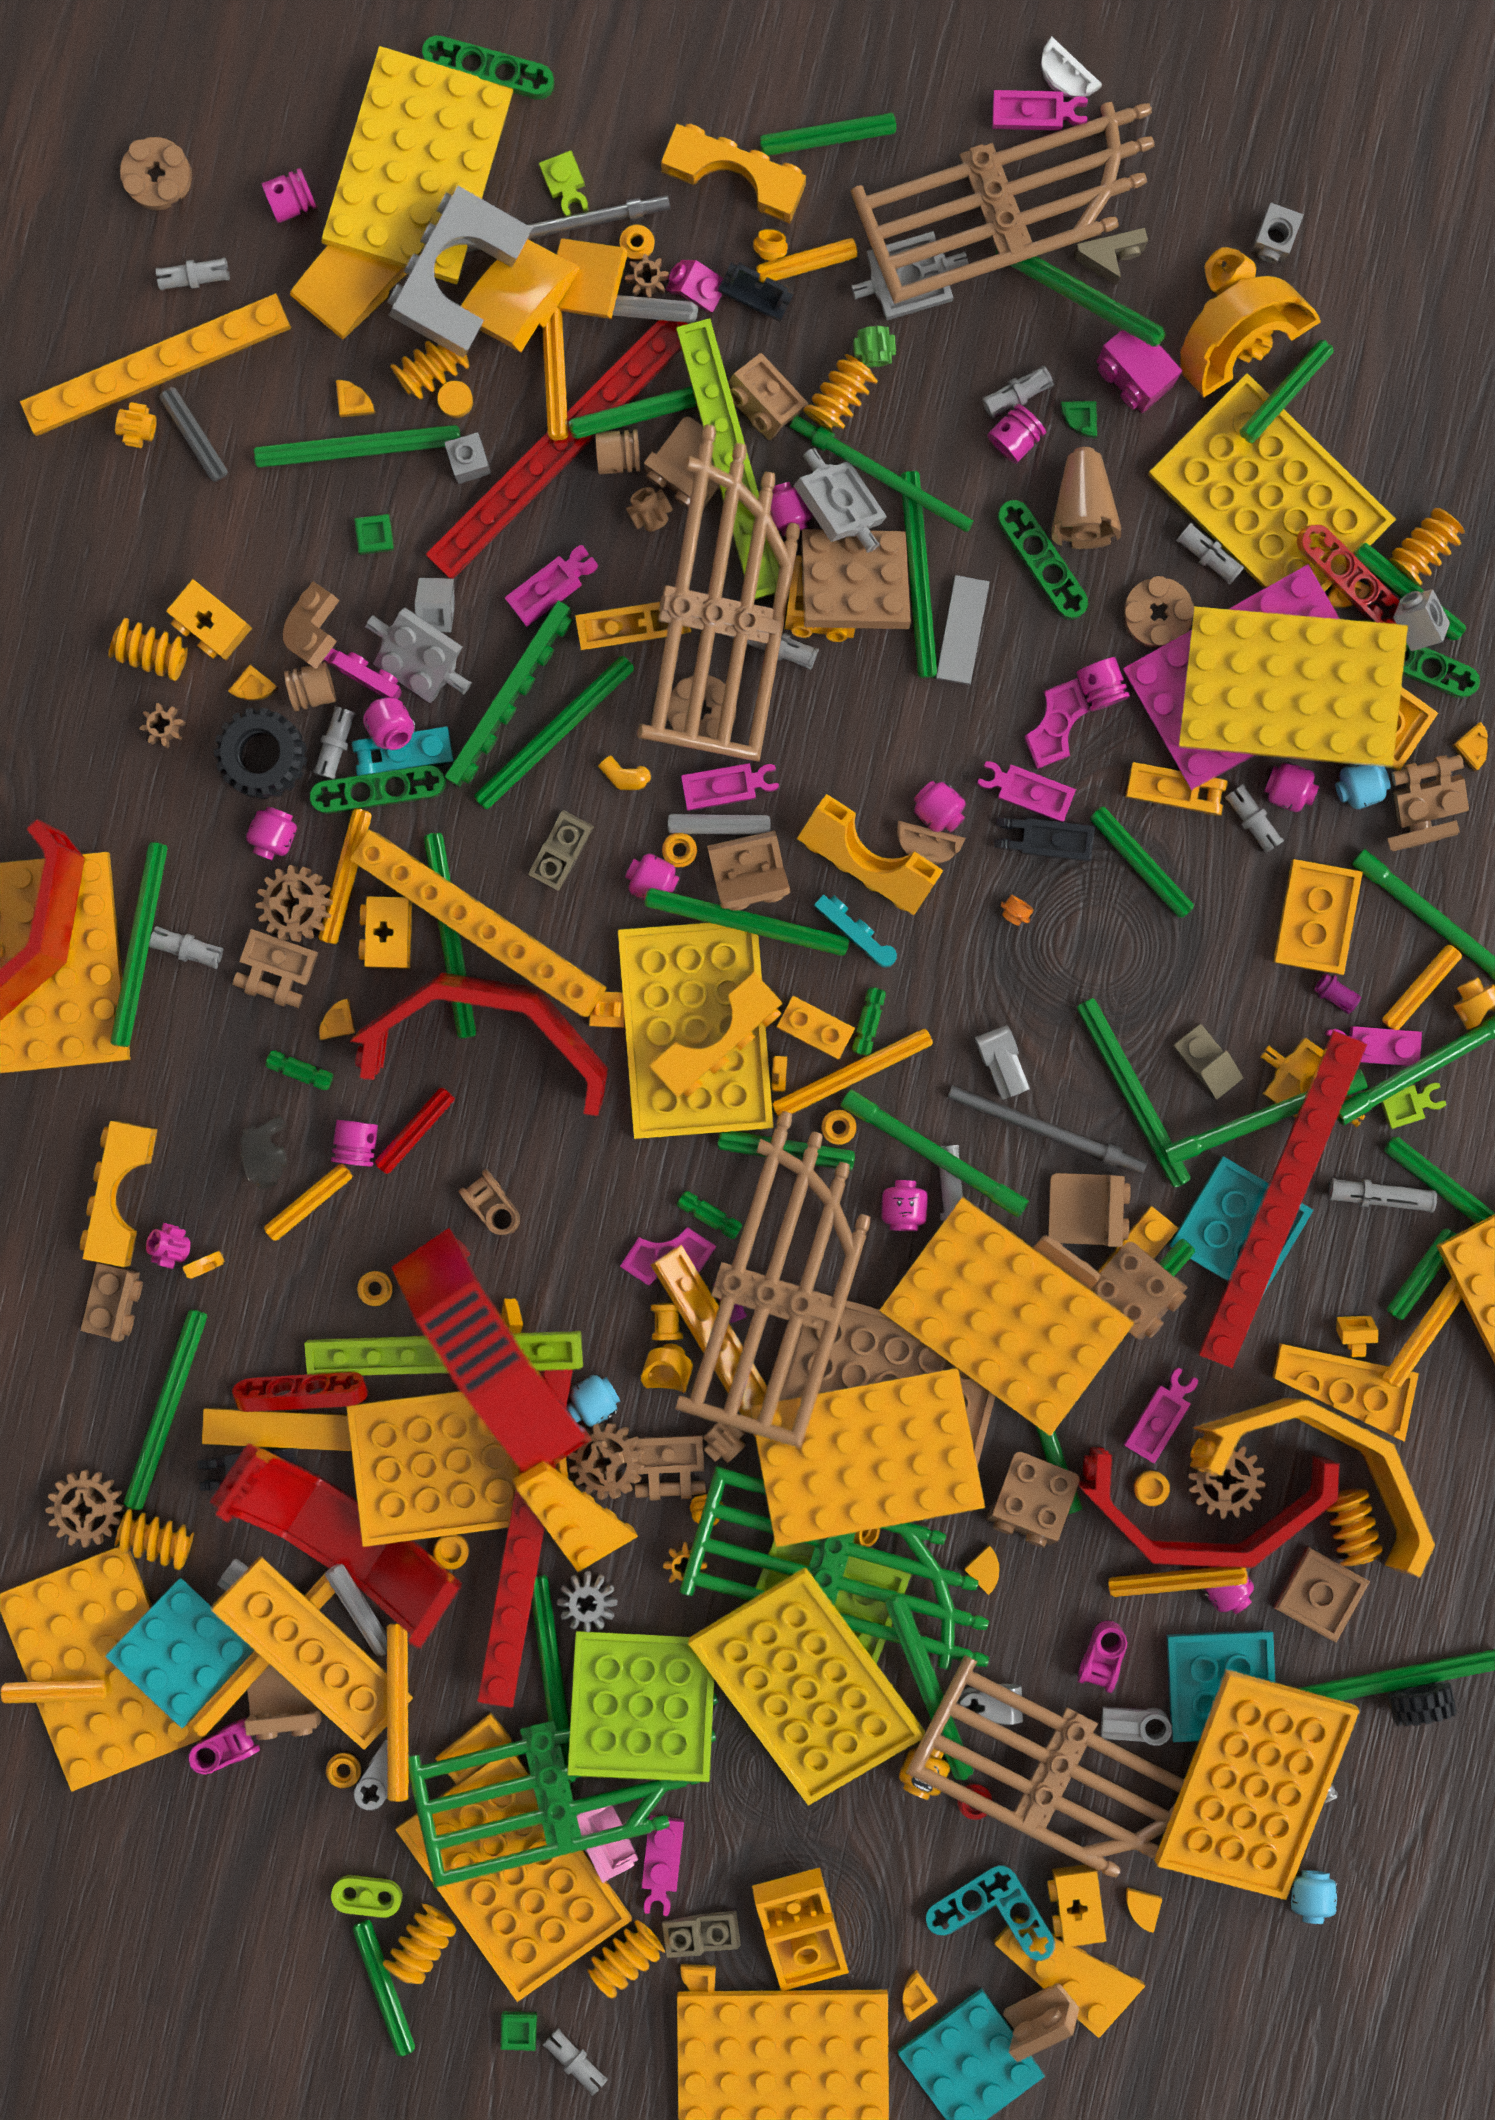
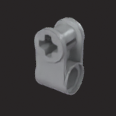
M999 1684L1022 1696L1021 1685ZM973 1687L964 1688L957 1701L958 1704L965 1707L970 1705L971 1699H975L979 1706H974L973 1712L997 1724L1008 1725L1023 1722L1022 1712Z
M386 1739L368 1764V1769L359 1780L354 1791L356 1803L365 1810L379 1808L388 1796ZM374 1784L378 1787L376 1794L379 1798L372 1796L369 1800L364 1797L366 1790L363 1786L370 1788Z

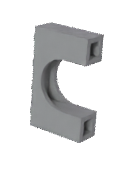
M457 186L453 195L445 193L436 210L442 214L437 225L429 223L420 242L426 244L420 256L413 253L404 270L410 276L404 287L397 283L388 303L393 305L389 314L390 317L464 358L484 320L453 303L442 294L434 277L435 259L440 253L452 246L470 245L481 249L512 267L533 228L464 188Z

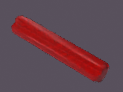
M439 1088L375 1160L376 1166L384 1173H390L453 1103L455 1099L453 1095L445 1088Z

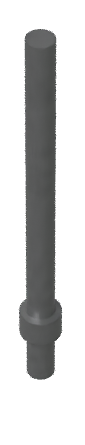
M668 195L640 201V197L626 200L627 204L529 224L527 226L533 229L527 239L630 218V221L643 219L645 214L669 210ZM468 245L467 252L480 250L479 248Z
M953 1085L947 1097L960 1104L1100 1158L1103 1164L1113 1168L1118 1165L1143 1175L1147 1166V1162L1123 1153L1122 1148L1109 1144L1107 1147Z

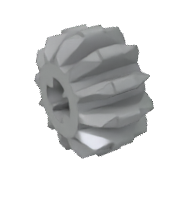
M586 1571L583 1583L574 1574L571 1576V1583L574 1588L566 1584L562 1585L561 1591L569 1597L559 1598L557 1604L562 1607H569L561 1613V1618L567 1619L573 1615L574 1619L570 1625L572 1629H576L580 1621L584 1622V1632H590L591 1621H594L598 1629L604 1628V1621L601 1616L610 1620L614 1617L612 1610L607 1607L616 1606L617 1598L605 1597L614 1591V1586L611 1584L601 1588L600 1586L605 1578L603 1575H599L596 1582L593 1583L591 1582V1572ZM590 1594L594 1597L593 1604L597 1603L596 1607L590 1605L587 1609L581 1607L582 1600H578V1598H586Z

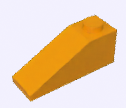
M660 601L575 615L581 650L666 637L669 623L658 621ZM682 626L681 635L691 632L690 627Z

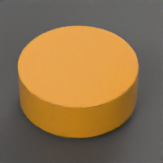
M450 381L445 383L438 392V404L445 415L452 418H460L471 410L473 396L466 384L460 381Z
M1146 1470L1140 1473L1134 1481L1133 1489L1135 1496L1145 1505H1160L1169 1495V1482L1158 1471Z
M459 1534L441 1536L434 1546V1558L446 1569H457L466 1562L469 1556L468 1542Z

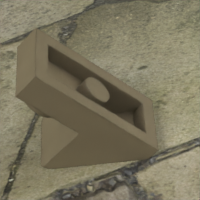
M1142 228L1079 243L1074 251L1075 260L1109 282L1117 285L1121 275L1116 257L1120 256L1121 260H1130L1140 256L1141 251L1145 250L1148 243L1146 230Z
M1198 1024L1172 1045L1215 1100L1243 1079L1227 1050L1223 1051L1202 1024Z

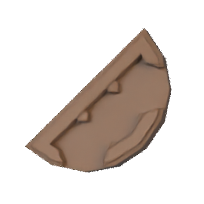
M1457 820L1433 827L1431 821H1425L1411 825L1410 833L1387 839L1390 850L1398 851L1455 836L1460 831Z
M898 821L897 837L901 848L906 854L909 855L915 851L935 865L949 861L955 856L966 839Z

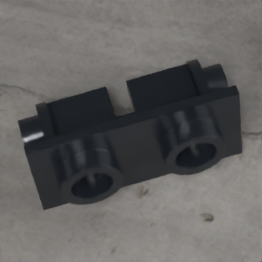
M731 262L718 292L781 322L794 294L788 290L789 286H784L768 277L762 283L758 281L760 273L742 265L741 262L738 265Z

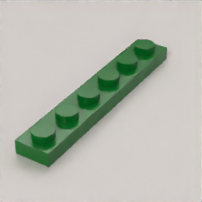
M559 600L557 601L449 769L445 778L460 788L463 782L467 784L471 782L479 769V766L475 763L482 752L487 755L498 739L494 735L501 723L504 725L509 723L517 709L513 706L514 702L520 694L525 696L535 682L532 674L538 665L544 667L552 656L554 649L550 646L557 635L563 637L573 622L569 618L572 614L570 607Z

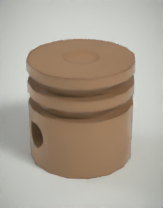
M633 429V433H629V430H624V434H620L619 430L596 434L599 475L623 473V469H627V472H632L634 468H636V472H641L637 429Z
M326 661L321 662L317 669L310 665L301 667V671L295 668L293 673H290L289 670L284 671L286 687L295 712L300 711V707L304 710L308 709V705H311L313 708L322 704L336 702L335 689Z

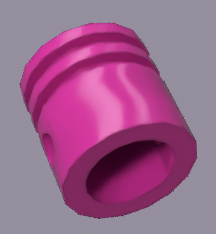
M301 168L296 169L297 173L295 174L293 171L288 172V177H285L283 174L262 183L278 223L300 215V210H304V212L309 211L308 207L310 206L313 209L317 208Z
M1016 404L1013 408L1014 410L1008 412V417L1005 416L987 434L995 448L1015 464L1032 449L1034 443H1037L1040 437L1046 434V430L1041 422L1020 404Z
M1115 657L1096 662L1076 672L1084 695L1089 696L1086 701L1088 704H1092L1089 707L1091 712L1111 706L1130 697L1129 692H1124L1127 687L1126 684H1121L1124 679Z
M336 1120L333 1144L337 1146L332 1149L335 1157H331V1161L373 1167V1162H370V1158H374V1153H371V1149H375L378 1125Z

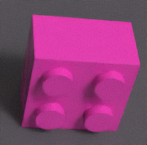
M1121 330L1103 346L1096 361L1100 365L1098 371L1101 376L1110 384L1114 381L1121 389L1122 393L1120 396L1127 406L1132 410L1137 408L1141 414L1167 393L1182 373V370L1160 345L1152 347L1124 330Z

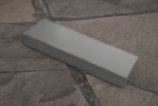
M955 575L936 675L937 680L964 685L971 684L990 581Z

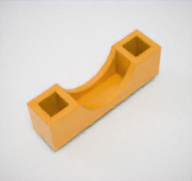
M676 124L661 161L662 173L695 185L703 176L713 171L729 170L745 177L753 186L758 199L759 212L789 224L791 223L806 186V175L801 174L802 170L789 163H783L781 166L771 162L766 154L757 150H751L750 153L737 148L738 145L734 141L725 137H718V140L705 135L703 129L695 125L686 124L684 127Z
M826 794L797 839L804 843L810 851L819 853L833 862L839 870L850 873L862 881L868 889L879 892L891 900L897 908L915 915L943 870L915 851L897 859L883 858L872 853L862 844L856 833V813Z
M755 972L728 995L732 1007V1021L727 1033L720 1041L710 1047L701 1049L684 1047L675 1042L650 1065V1068L677 1098L683 1093L689 1098L703 1085L699 1079L707 1071L710 1070L713 1074L717 1073L730 1061L725 1056L735 1046L741 1051L755 1038L752 1031L762 1023L765 1027H768L782 1014L777 1009L782 1005V1002Z
M110 1121L109 1127H104L100 1146L105 1148L102 1162H97L93 1176L94 1182H98L95 1196H90L87 1205V1216H91L89 1229L83 1231L80 1240V1250L84 1251L83 1259L120 1267L131 1265L137 1231L131 1228L119 1214L116 1195L121 1180L129 1171L138 1166L151 1163L158 1129L119 1121Z

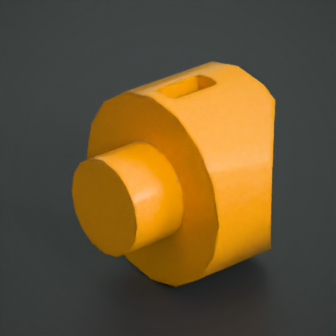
M1222 247L1215 251L1204 266L1208 285L1217 295H1220L1242 279L1255 278L1256 274L1254 261L1239 250L1229 247ZM1223 261L1227 263L1225 267L1221 266Z
M1476 977L1457 988L1463 999L1456 1003L1454 1008L1467 1030L1480 1025L1487 1011L1495 1012V984L1484 988L1479 977Z
M665 1344L662 1348L653 1349L648 1353L641 1374V1382L646 1388H669L685 1393L693 1364L685 1355L682 1347L676 1344Z

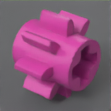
M163 1223L162 1231L158 1229L153 1230L146 1242L147 1253L153 1255L151 1262L173 1269L175 1261L180 1263L185 1261L190 1252V1240L184 1237L186 1231L178 1226Z

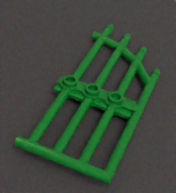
M715 1467L679 1590L680 1593L693 1596L695 1586L751 1601L765 1592L761 1589L700 1572L705 1552H709L789 1576L806 1567L834 1606L839 1590L883 1603L893 1594H903L843 1577L850 1556L930 1579L938 1604L903 1594L911 1611L942 1619L941 1641L921 1636L926 1651L939 1655L937 1666L943 1669L951 1670L952 1660L961 1662L964 1655L976 1660L975 1666L987 1667L989 1661L987 1655L954 1645L955 1623L966 1627L971 1626L977 1630H987L989 1620L979 1615L973 1616L969 1612L955 1609L947 1584L955 1587L960 1586L965 1590L976 1591L978 1580L971 1576H961L960 1573L941 1568L922 1542L928 1540L929 1543L944 1545L946 1534L935 1529L929 1530L928 1527L911 1522L880 1527L881 1529L900 1534L919 1561L853 1543L856 1532L806 1541L802 1543L815 1546L809 1566L711 1539L710 1534L715 1518L773 1534L770 1518L719 1504L725 1484L766 1495L764 1480ZM839 1612L851 1630L901 1644L895 1628Z
M716 1693L713 1694V1705L718 1703ZM555 1721L520 1729L523 1740L421 1765L419 1755L408 1757V1774L434 1889L652 1833L653 1830H664L670 1826L668 1816H656L652 1820L646 1819L667 1791L686 1787L687 1784L694 1785L700 1783L698 1781L652 1780L573 1801L568 1780L581 1776L568 1775V1765L565 1766L560 1745L570 1742V1728L557 1731ZM712 1730L711 1743L716 1740L714 1730ZM522 1754L527 1756L531 1775L432 1800L428 1798L424 1779ZM530 1789L535 1791L539 1810L441 1835L436 1834L432 1814ZM643 1798L624 1825L581 1836L577 1814ZM538 1824L543 1826L547 1845L446 1871L444 1869L441 1849Z

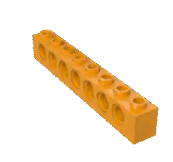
M369 830L350 858L351 861L581 1016H589L607 989L606 986L379 833Z

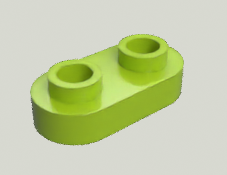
M346 1875L335 1883L331 1892V1900L335 1908L343 1913L386 1918L398 1911L402 1902V1891L398 1884L392 1880ZM347 1887L355 1889L356 1896L353 1898L347 1897L344 1889ZM383 1891L388 1892L391 1895V1900L388 1902L381 1901L379 1893Z

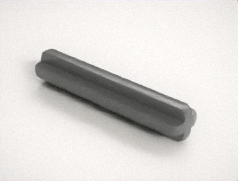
M171 387L162 392L160 400L210 479L216 482L224 478L228 474V470L176 388Z

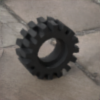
M1435 1682L1391 1691L1388 1694L1393 1722L1398 1726H1410L1412 1724L1413 1726H1420L1423 1723L1426 1725L1432 1724L1434 1721L1441 1722L1443 1719H1450L1457 1713L1450 1683Z

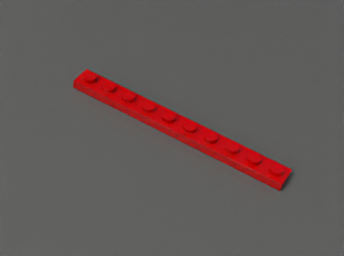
M658 320L567 412L568 437L564 440L554 441L550 439L547 432L426 553V556L449 579H454L596 436V434L579 439L572 437L569 421L628 404L681 351L676 327L687 325V323Z
M1335 1030L1332 1031L1199 1350L1200 1356L1233 1368L1368 1045L1367 1043Z
M573 1369L537 1370L566 1408ZM519 1468V1470H518V1475H517V1476H519V1475H521V1474L523 1473L520 1468ZM516 1487L477 1699L480 1703L511 1708L514 1702L545 1528Z

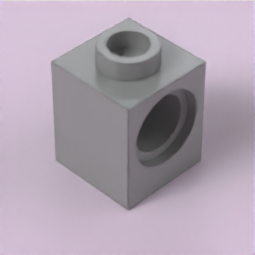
M1270 203L1264 214L1251 251L1258 253V257L1263 261L1269 263H1278L1280 261L1284 263L1290 254L1304 214ZM1268 231H1280L1284 236V241L1281 243L1273 242L1268 236Z
M478 432L444 442L458 484L491 474Z
M419 578L415 598V615L440 632H451L455 610L454 579Z
M1433 589L1421 593L1414 591L1401 598L1393 617L1397 624L1408 625L1406 643L1411 651L1443 642L1450 624Z

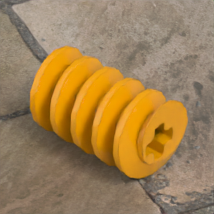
M426 341L425 348L427 354H424L419 349H414L415 362L404 356L401 358L402 370L395 364H391L390 367L408 395L412 393L421 400L423 398L421 387L424 386L433 392L435 390L434 378L445 384L444 372L446 370L456 377L458 375L457 363L468 369L470 366L467 355L462 358L439 344L436 347L430 341Z
M844 354L847 360L842 359L837 362L836 366L839 372L831 371L828 378L831 383L823 382L820 385L823 395L817 393L812 396L815 406L806 405L804 408V412L811 420L833 432V426L840 429L845 428L844 423L840 419L841 415L849 418L853 417V413L848 408L849 404L861 406V402L856 396L857 393L869 395L870 392L864 383L867 381L877 384L878 382L867 366L848 354Z
M1435 508L1431 512V518H1425L1421 522V528H1415L1411 532L1412 538H1405L1402 541V548H1396L1392 552L1393 558H1390L1389 561L1416 585L1421 586L1422 581L1418 574L1422 573L1429 577L1432 572L1427 564L1430 562L1439 567L1442 563L1437 554L1441 553L1449 557L1452 553L1447 544L1451 543L1458 547L1461 542L1456 534H1464V528L1448 512L1441 508Z
M124 618L114 632L109 647V659L115 655L118 662L124 663L129 658V664L132 667L136 668L142 663L144 671L150 672L155 668L156 674L161 677L168 672L169 679L176 681L184 668L188 654V648H182V637L177 636L174 642L170 644L168 643V632L164 631L158 640L155 638L156 629L154 627H151L146 635L142 634V623L138 622L133 630H129V619Z
M1349 1489L1338 1492V1500L1326 1509L1327 1512L1338 1513V1517L1331 1520L1330 1525L1341 1526L1342 1529L1334 1534L1333 1538L1345 1541V1544L1336 1549L1338 1553L1348 1554V1558L1341 1561L1340 1566L1348 1567L1365 1564L1377 1559L1375 1556L1382 1552L1380 1544L1372 1543L1379 1538V1533L1376 1530L1369 1529L1375 1525L1376 1521L1371 1516H1365L1372 1511L1371 1504L1362 1502L1369 1496L1368 1491L1365 1489Z
M128 1509L118 1528L115 1547L120 1542V1552L122 1554H127L133 1547L135 1558H141L147 1550V1560L149 1562H154L160 1555L162 1566H167L174 1558V1568L180 1570L187 1560L194 1532L190 1537L186 1536V1525L182 1524L175 1533L173 1532V1524L170 1520L161 1529L159 1528V1517L157 1516L148 1525L146 1524V1513L143 1512L134 1521L132 1520V1509Z
M422 1904L427 1915L415 1913L414 1918L420 1924L419 1927L409 1924L406 1927V1930L412 1936L411 1939L402 1936L398 1939L404 1950L392 1948L390 1953L394 1956L396 1962L394 1963L389 1960H384L383 1962L384 1967L391 1974L406 1983L421 1984L426 1978L424 1972L432 1970L434 1966L432 1960L439 1959L441 1955L440 1949L447 1947L449 1943L448 1937L454 1936L457 1931L454 1923L445 1913L428 1904Z
M639 1920L634 1921L638 1931L636 1934L627 1928L624 1930L627 1939L625 1943L616 1937L613 1939L616 1951L613 1952L607 1947L602 1948L605 1956L604 1961L596 1956L591 1957L595 1968L593 1970L588 1969L589 1975L600 1990L609 1998H614L617 1995L616 1987L620 1989L627 1987V1978L631 1980L638 1978L637 1968L647 1971L649 1969L648 1959L657 1962L660 1959L659 1950L665 1953L664 1947L656 1935Z

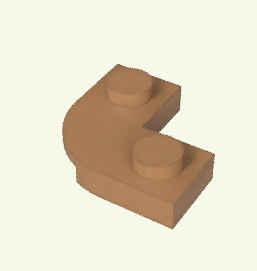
M313 581L308 589L302 593L299 601L289 613L283 628V640L290 651L317 669L337 642L321 630L320 626L340 600Z

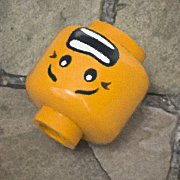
M917 1748L909 1750L899 1773V1779L904 1783L903 1789L905 1791L929 1800L930 1795L937 1796L941 1791L906 1774V1770L917 1751ZM933 1748L924 1767L947 1778L950 1772V1765L942 1759L944 1752Z

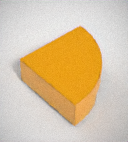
M336 380L340 417L375 414L371 399L360 387L349 381Z
M1357 581L1354 587L1356 596L1363 599L1370 592V586ZM1333 585L1327 596L1333 608L1353 606Z
M249 665L228 692L240 699L260 700L273 694L278 687L253 666Z
M1481 722L1477 723L1452 745L1474 772L1485 762L1488 750V734Z
M349 999L335 1003L325 1014L319 1030L320 1040L356 1033Z
M775 1056L773 1058L771 1084L773 1091L785 1092L787 1057Z
M218 1251L182 1268L187 1278L192 1279L223 1265L225 1261L221 1252Z
M516 1298L504 1299L501 1318L511 1333H521L523 1323L518 1301H516Z
M989 1544L964 1567V1570L971 1577L978 1580V1585L988 1595L995 1588L999 1578V1562Z
M1127 1887L1126 1902L1133 1919L1143 1929L1154 1933L1162 1897Z
M681 1964L682 1980L689 1991L714 1992L716 1966Z
M916 1970L908 1978L902 1995L904 2012L909 2022L938 2002L937 1997Z

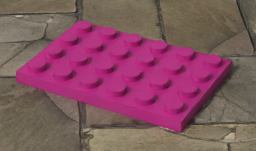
M1309 564L1228 609L1340 619ZM1191 630L1123 668V671L1192 791L1255 755L1179 748Z

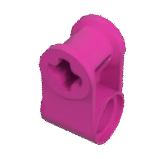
M1103 1621L1095 1627L1087 1652L1079 1668L1078 1683L1090 1682L1105 1687L1106 1692H1113L1127 1648V1639L1119 1624L1113 1621ZM1113 1632L1119 1635L1118 1642L1114 1646L1105 1647L1101 1645V1639L1106 1633Z
M246 1717L224 1726L196 1743L189 1755L190 1766L195 1772L204 1775L210 1774L231 1763L242 1761L261 1750L258 1744L253 1743L251 1736H246ZM210 1748L215 1753V1761L209 1764L202 1762L198 1756V1750Z

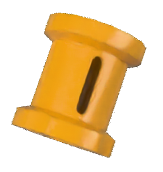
M674 1303L651 1304V1310L655 1312V1333L652 1334V1340L683 1339V1333L679 1332V1311Z

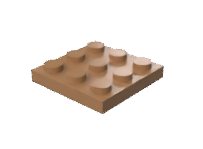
M802 529L801 561L804 627L909 629L911 619L906 531H871L880 545L872 552L867 553L857 536H847L831 542L823 530Z

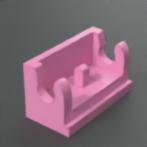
M613 1805L577 1814L581 1836L622 1825ZM630 1839L586 1849L602 1883L634 1866V1862L639 1859Z

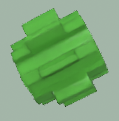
M872 326L859 329L857 332L858 338H854L853 342L855 358L860 359V362L868 368L891 364L892 356L896 355L895 335L889 334V327Z

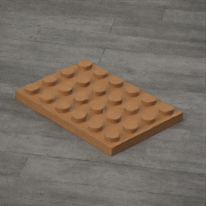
M846 1301L818 1394L945 1371L957 1367L879 1311L880 1309ZM802 1325L779 1401L802 1397L822 1331ZM958 1369L978 1467L995 1395Z

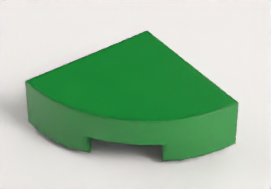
M1096 401L1061 402V412L1067 425L1082 436L1096 438Z

